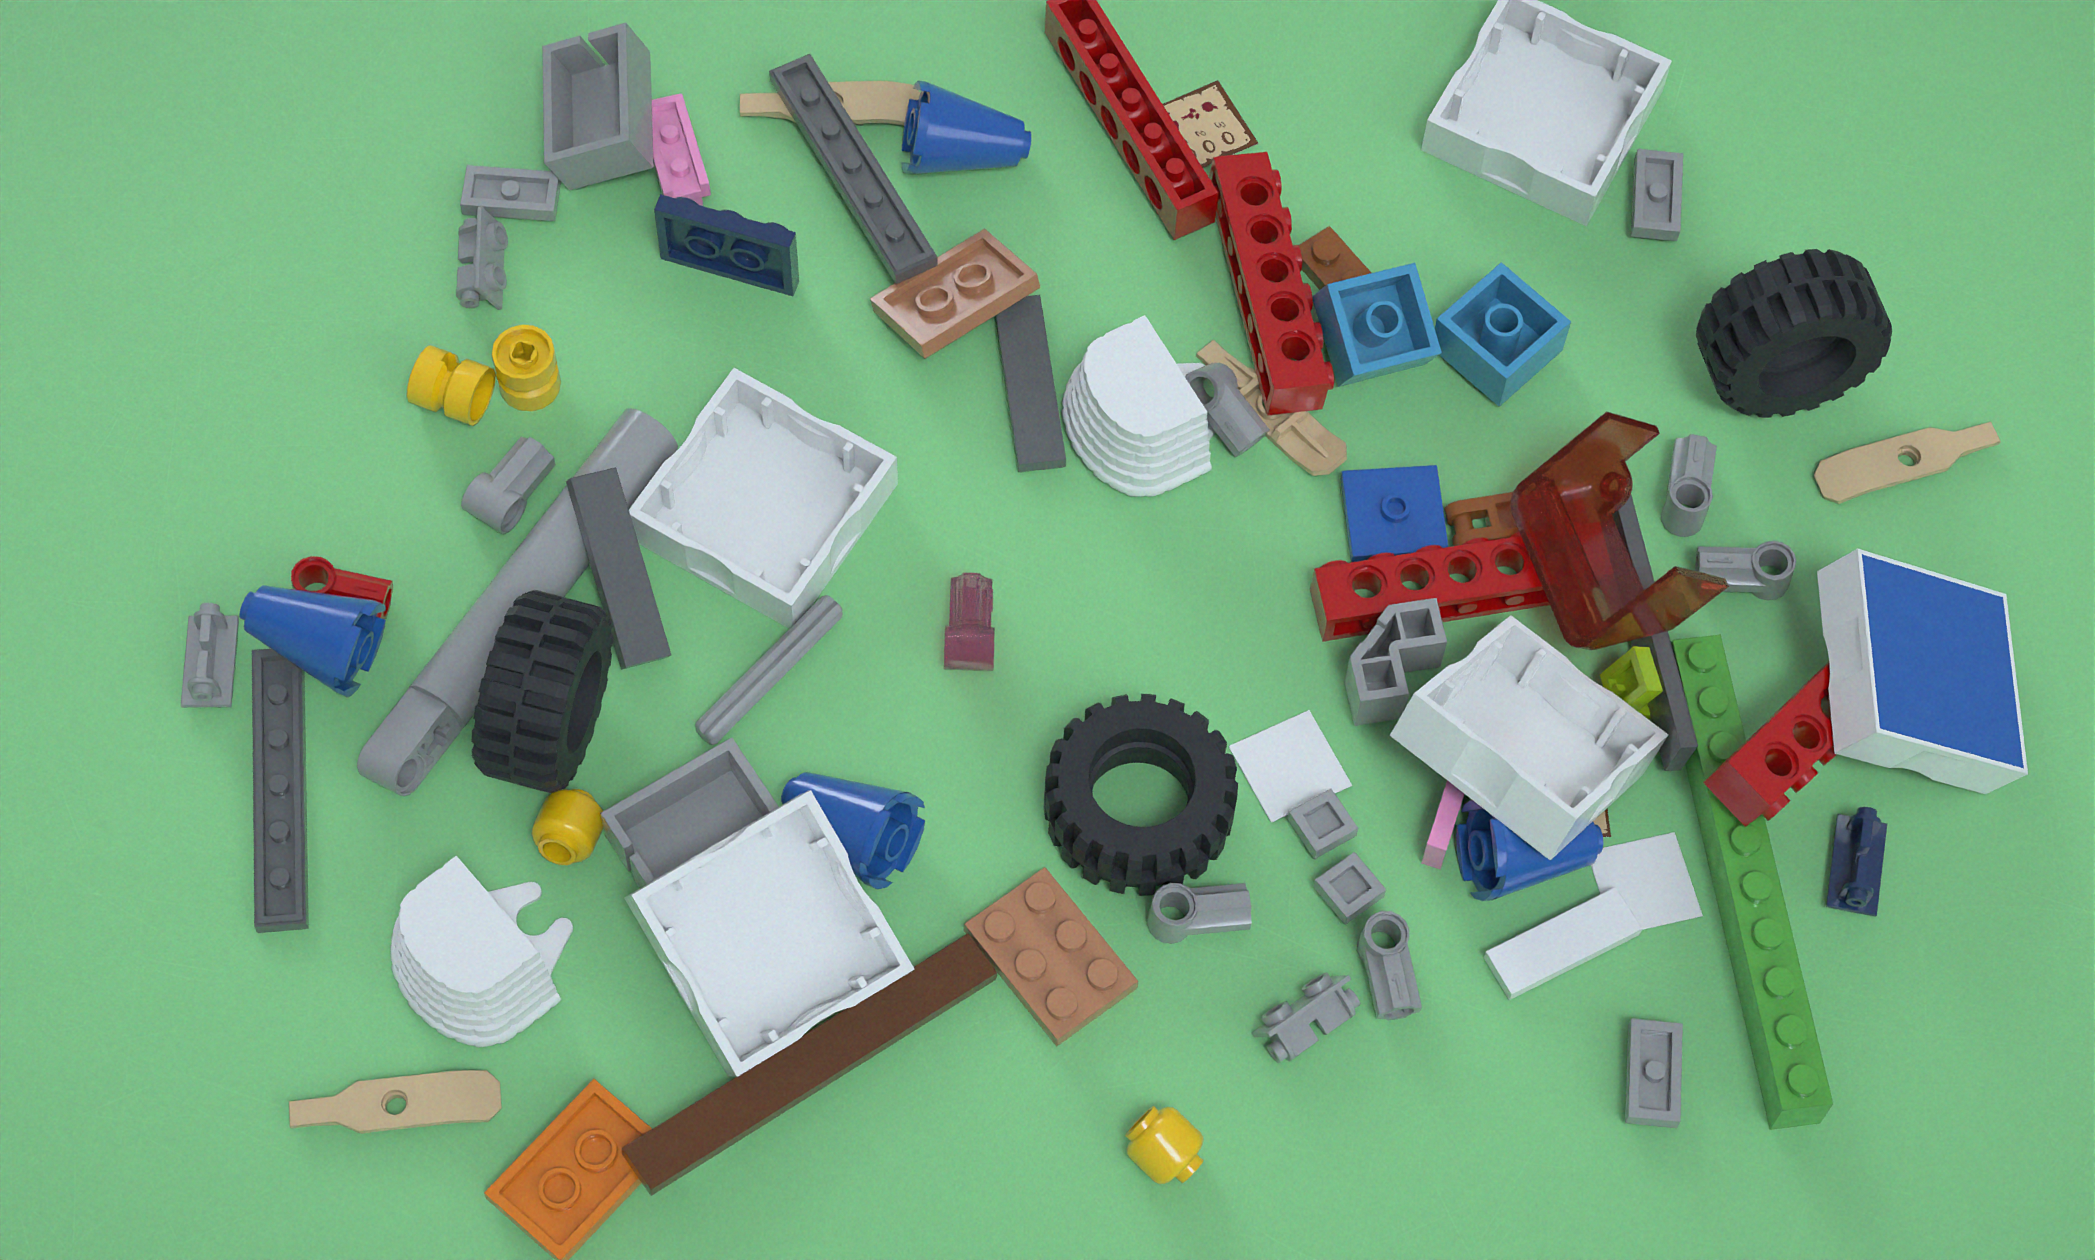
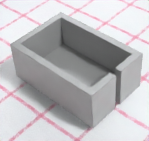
M627 23L588 33V41L609 64L606 66L581 36L542 46L544 164L569 190L654 168L650 50Z
M731 737L600 814L606 838L628 872L632 870L634 881L640 889L779 806Z

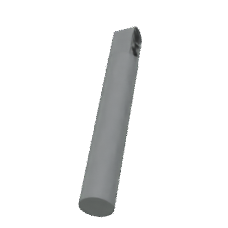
M629 408L622 413L573 477L616 467L627 506L630 509L664 461L677 451L678 445L672 434L660 422L642 411ZM567 485L364 745L357 762L358 772L361 776L401 796H407L414 792L473 717L475 706L478 704L480 694L478 691L487 667L486 662L489 652L493 649L497 631L503 625L504 616L508 609L513 607L514 600L518 596L533 590L565 597L589 566V559Z

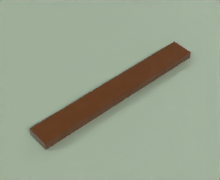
M966 934L916 965L913 971L857 1005L835 1015L803 1035L791 1045L735 1077L622 1148V1155L650 1196L992 983L996 980L998 972L971 936Z

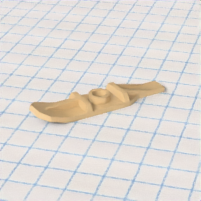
M893 81L828 82L855 125H863V123H890L904 126L909 99L918 100L920 92L913 89L914 86L912 84ZM778 93L740 94V117L764 116L788 119L795 122Z
M1214 339L1197 352L1196 357L1205 365L1222 363L1233 370L1237 378L1238 390L1270 429L1266 437L1299 467L1312 476L1329 475L1347 460L1346 443L1324 428L1308 411L1267 416L1266 409L1262 405L1264 401L1256 370L1246 367L1226 352Z
M1992 422L1955 432L1929 427L1856 447L1820 461L1814 478L1824 499L1841 504L1869 492L1946 472L1958 458L1999 445L2001 441ZM1901 455L1911 457L1914 461V466L1902 464L1898 457Z
M487 1070L447 1071L357 1081L333 1097L289 1101L290 1128L341 1125L357 1133L364 1134L452 1123L489 1122L502 1108L500 1082ZM401 1098L405 1100L406 1107L404 1111L396 1115L387 1112V1105L392 1099Z

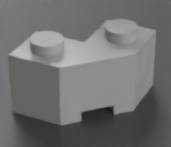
M1437 598L1388 605L1363 643L1360 642L1351 654L1344 683L1354 726L1399 719L1406 708L1409 697L1404 673L1441 666L1447 639Z

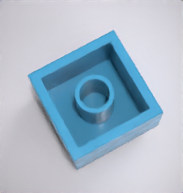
M1501 262L1436 319L1435 331L1442 352L1440 356L1500 407L1563 350L1571 321Z
M1415 263L1330 283L1312 296L1338 387L1423 366L1442 354Z

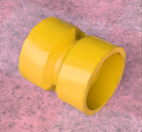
M518 325L502 332L493 343L492 349L493 363L502 398L509 406L520 411L532 412L545 408L555 400L561 385L552 339L544 330L533 325Z
M429 345L420 353L410 374L407 386L408 402L433 412H437L443 407L445 416L474 426L483 417L490 403L495 386V370L470 359H465L459 363L456 354Z

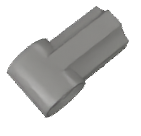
M1211 363L1186 374L1185 378L1207 411L1206 420L1235 457L1254 446L1270 431L1238 390L1237 378L1233 370L1227 365ZM1204 377L1212 382L1215 391L1214 397H1210L1204 390Z
M1690 434L1684 438H1676L1674 442L1666 501L1661 512V522L1665 529L1679 537H1689L1701 530L1713 498L1711 484L1717 446L1710 443L1707 437ZM1681 504L1689 505L1692 508L1684 507Z
M520 437L490 474L481 473L470 483L461 501L462 509L499 533H508L521 519L527 505V498L555 466L554 457L535 439Z
M1774 540L1764 542L1757 546V548L1698 546L1695 565V585L1697 591L1751 592L1759 599L1776 600L1782 597L1789 588L1796 565L1795 554L1789 546ZM1761 567H1775L1781 574L1775 576L1768 575L1762 571Z
M1179 883L1163 885L1156 891L1152 899L1147 926L1155 939L1169 944L1181 942L1188 935L1250 930L1252 921L1249 890H1247L1245 883L1189 888ZM1175 907L1183 913L1184 918L1170 920L1161 913V909Z
M1380 911L1373 914L1367 920L1357 942V952L1360 959L1365 963L1377 1019H1386L1387 1021L1406 1018L1409 1015L1419 1013L1422 1009L1408 948L1409 927L1399 914L1392 911ZM1376 932L1388 934L1393 939L1395 947L1390 949L1378 947L1373 942L1371 934Z

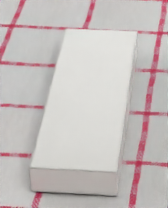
M1614 887L1486 951L1483 958L1507 998L1511 1000L1639 936L1642 927L1617 887Z

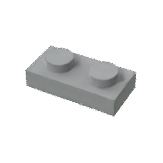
M1637 149L1634 158L1631 237L1668 241L1678 240L1681 229L1683 153Z
M467 165L460 203L462 214L477 216V209L482 206L492 217L555 221L561 181L552 171Z
M1631 1018L1628 1024L1625 1123L1677 1128L1680 1124L1683 1023Z

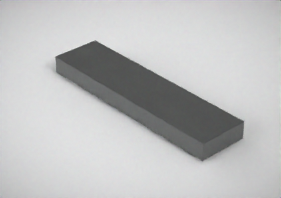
M1040 295L1026 296L995 315L1018 472L1066 467L1065 448Z
M616 467L568 479L566 481L602 607L612 620L613 644L621 670L668 658L671 656V651Z

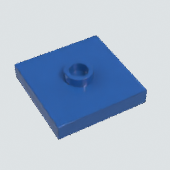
M1437 465L1342 471L1340 480L1351 563L1368 560L1376 554L1386 552L1393 553L1396 556L1414 553L1418 549L1429 545H1439L1442 548L1448 547Z

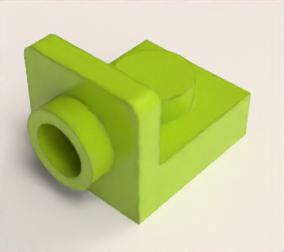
M1633 646L1599 675L1605 689L1616 694L1649 720L1651 717L1648 703L1663 692L1650 648Z

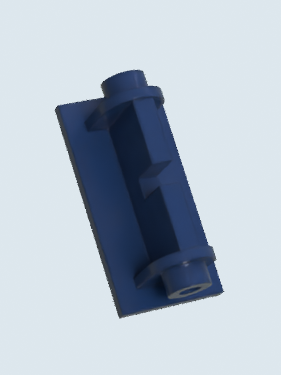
M1859 807L1857 813L1853 816L1837 815L1826 907L1877 916L1887 823L1881 822V819L1877 817V810L1874 808Z

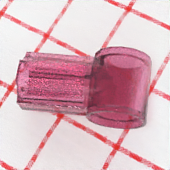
M962 573L958 577L951 578L949 625H945L944 670H994L995 627H991V614L993 612L992 579L982 576L981 573Z

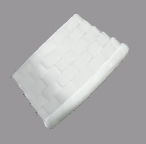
M1145 315L1133 320L1132 323L1125 324L1106 333L1104 337H1098L1087 347V352L1084 354L1082 362L1074 369L1066 384V391L1063 393L1062 400L1064 408L1061 410L1062 420L1066 425L1065 431L1072 442L1071 446L1076 454L1081 457L1087 468L1093 471L1095 477L1107 483L1111 488L1131 497H1153L1209 472L1212 469L1209 441L1216 433L1206 420V409L1185 378L1186 374L1205 365L1202 363L1176 364Z
M455 856L443 868L436 870L420 882L416 889L411 890L401 902L399 916L395 922L391 937V969L402 995L408 1001V1005L430 1027L436 1028L438 1033L447 1038H454L457 1042L477 1048L503 1044L515 1037L517 1033L524 1031L533 1024L534 1020L542 1017L550 1008H553L561 1001L556 986L553 984L551 974L573 932L571 921L567 918H559L546 932L540 935L532 936L523 933L517 926V916L524 907L540 899L542 891L539 884L527 882L487 892L461 860Z

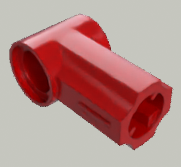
M318 556L301 559L291 571L293 589L309 591L305 588L310 584L322 583L326 586L320 590L310 592L377 601L384 604L386 611L377 613V617L387 619L391 606L393 581L336 569L328 560Z

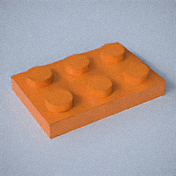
M593 1079L484 1192L485 1197L555 1260H569L642 1183L622 1155V1148L652 1130V1128L598 1081Z

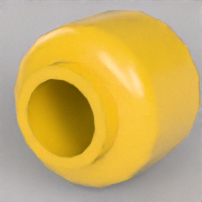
M565 789L553 792L545 798L531 832L534 843L545 859L558 865H571L572 863L582 862L592 855L604 828L600 814L603 812V809L592 795L580 789Z
M1152 1106L1134 1123L1125 1135L1130 1140L1127 1147L1128 1157L1157 1184H1166L1175 1177L1181 1183H1184L1203 1163V1159L1197 1155L1203 1145V1135L1173 1107H1164L1158 1110L1155 1106Z

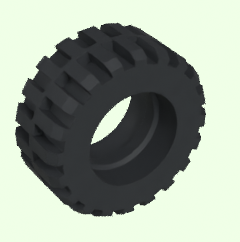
M1807 249L1802 254L1795 255L1793 252L1779 255L1777 260L1768 263L1767 260L1754 265L1753 270L1745 274L1739 273L1731 279L1730 285L1726 288L1721 287L1713 294L1711 303H1706L1702 310L1696 328L1698 347L1720 399L1726 405L1742 414L1751 416L1754 413L1761 418H1771L1773 414H1780L1782 417L1795 415L1796 411L1802 409L1810 411L1820 407V404L1830 399L1834 401L1844 396L1846 390L1851 387H1858L1865 381L1868 373H1874L1881 365L1882 357L1887 355L1892 336L1891 322L1867 268L1863 267V264L1855 258L1830 249L1825 253L1818 249Z
M538 590L524 593L514 600L513 607L508 609L504 616V623L497 631L493 649L489 652L486 662L487 667L484 677L481 679L478 691L480 692L478 704L475 706L473 718L475 719V725L472 730L471 742L474 743L472 758L475 760L474 764L485 776L548 793L565 789L569 785V781L573 780L577 774L578 766L582 764L586 755L588 743L591 742L594 726L601 711L603 694L607 687L608 670L611 666V647L613 644V633L611 630L613 624L610 616L600 606Z
M1142 693L1141 701H1129L1127 694L1112 697L1111 706L1104 708L1098 702L1085 709L1084 722L1079 718H1073L1064 728L1063 739L1055 741L1050 752V763L1046 766L1044 815L1045 820L1049 821L1048 834L1054 846H1062V859L1072 869L1082 865L1084 867L1083 878L1092 884L1097 885L1103 879L1110 882V891L1124 894L1126 887L1139 888V896L1154 895L1155 886L1170 883L1183 885L1184 875L1186 874L1191 879L1196 880L1207 871L1208 860H1217L1223 851L1226 837L1230 836L1236 808L1238 782L1235 781L1237 767L1234 756L1226 753L1227 741L1220 731L1214 730L1209 733V719L1198 711H1195L1191 716L1184 712L1185 703L1171 698L1168 705L1156 702V695ZM1129 763H1146L1160 767L1172 774L1184 787L1188 795V802L1180 814L1163 824L1149 827L1131 826L1113 819L1101 809L1093 797V787L1102 775L1115 767Z

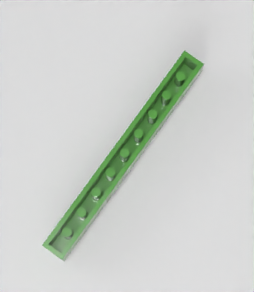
M1721 634L1672 640L1673 653L1698 747L1685 766L1769 1128L1774 1130L1820 1124L1832 1107L1833 1100L1765 817L1761 814L1745 827L1703 783L1746 741Z

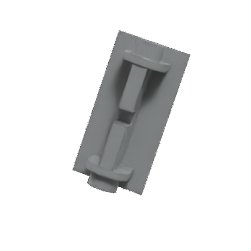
M480 206L477 209V218H467L464 220V224L459 227L458 260L462 264L473 261V264L458 267L456 297L460 300V304L466 308L478 307L479 301L487 299L496 309L501 310L503 305V289L506 288L507 284L504 271V249L508 246V236L502 223L498 222Z
M214 603L201 604L200 610L195 612L194 616H189L181 695L182 708L232 707L239 616H224L220 613V606Z
M1323 973L1312 979L1302 987L1305 995L1296 1002L1289 1005L1285 1001L1267 1011L1261 1017L1265 1024L1253 1031L1252 1035L1254 1037H1269L1272 1043L1267 1046V1050L1277 1063L1284 1059L1289 1062L1292 1061L1300 1053L1319 1041L1309 1026L1312 1021L1315 1020L1322 1033L1327 1035L1356 1014L1355 1008L1360 1006L1358 997L1351 989L1348 988L1343 991L1341 988L1351 980L1350 976L1330 977L1328 973Z

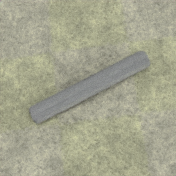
M822 596L696 722L695 727L698 735L711 745L717 744L842 618L841 606L830 596Z

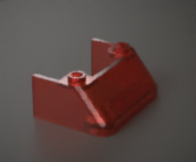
M1607 411L1521 481L1515 488L1510 503L1512 516L1565 641L1573 647L1585 650H1597L1671 631L1729 587L1725 578L1674 566L1644 590L1612 515L1625 505L1632 492V476L1625 461L1658 436L1660 432L1656 425Z

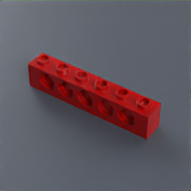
M1097 0L1046 1V36L1172 238L1176 240L1215 223L1218 200L1217 189Z
M1268 152L1213 157L1209 178L1218 191L1216 220L1267 416L1322 410L1328 390H1332L1334 387V373L1331 363L1329 361L1324 362L1321 351L1323 348V332L1319 322H1313L1311 315L1313 306L1311 287L1308 283L1303 284L1301 278V250L1298 245H1293L1291 241L1292 219L1288 207H1282L1281 204L1282 184L1280 173L1277 169L1272 170Z
M1574 522L1565 524L1553 531L1536 533L1533 530H1523L1511 535L1509 538L1489 540L1488 538L1480 537L1468 540L1463 545L1442 548L1439 545H1429L1418 549L1414 553L1395 556L1393 553L1386 552L1376 554L1368 560L1347 563L1344 560L1330 561L1320 568H1314L1310 593L1322 642L1368 635L1386 607L1398 603L1437 598L1443 623L1604 597L1613 578V571L1599 523L1583 525L1582 523ZM1545 559L1558 560L1564 566H1550L1545 562ZM1497 567H1510L1513 570H1515L1517 574H1504L1500 572ZM1462 574L1470 581L1465 583L1457 582L1450 575ZM1407 581L1416 582L1422 589L1410 590L1402 583ZM1367 589L1373 592L1375 596L1364 598L1356 594L1355 590Z
M1829 661L1703 782L1745 827L1761 814L1767 821L1773 818L1791 801L1784 794L1789 788L1797 793L1818 774L1817 770L1812 766L1816 761H1819L1824 766L1837 755L1834 752L1828 690L1830 680Z

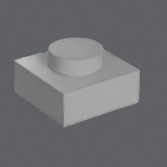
M1332 789L1289 811L1287 820L1314 859L1357 836V825Z
M1355 852L1315 879L1313 886L1345 925L1384 898L1386 888Z

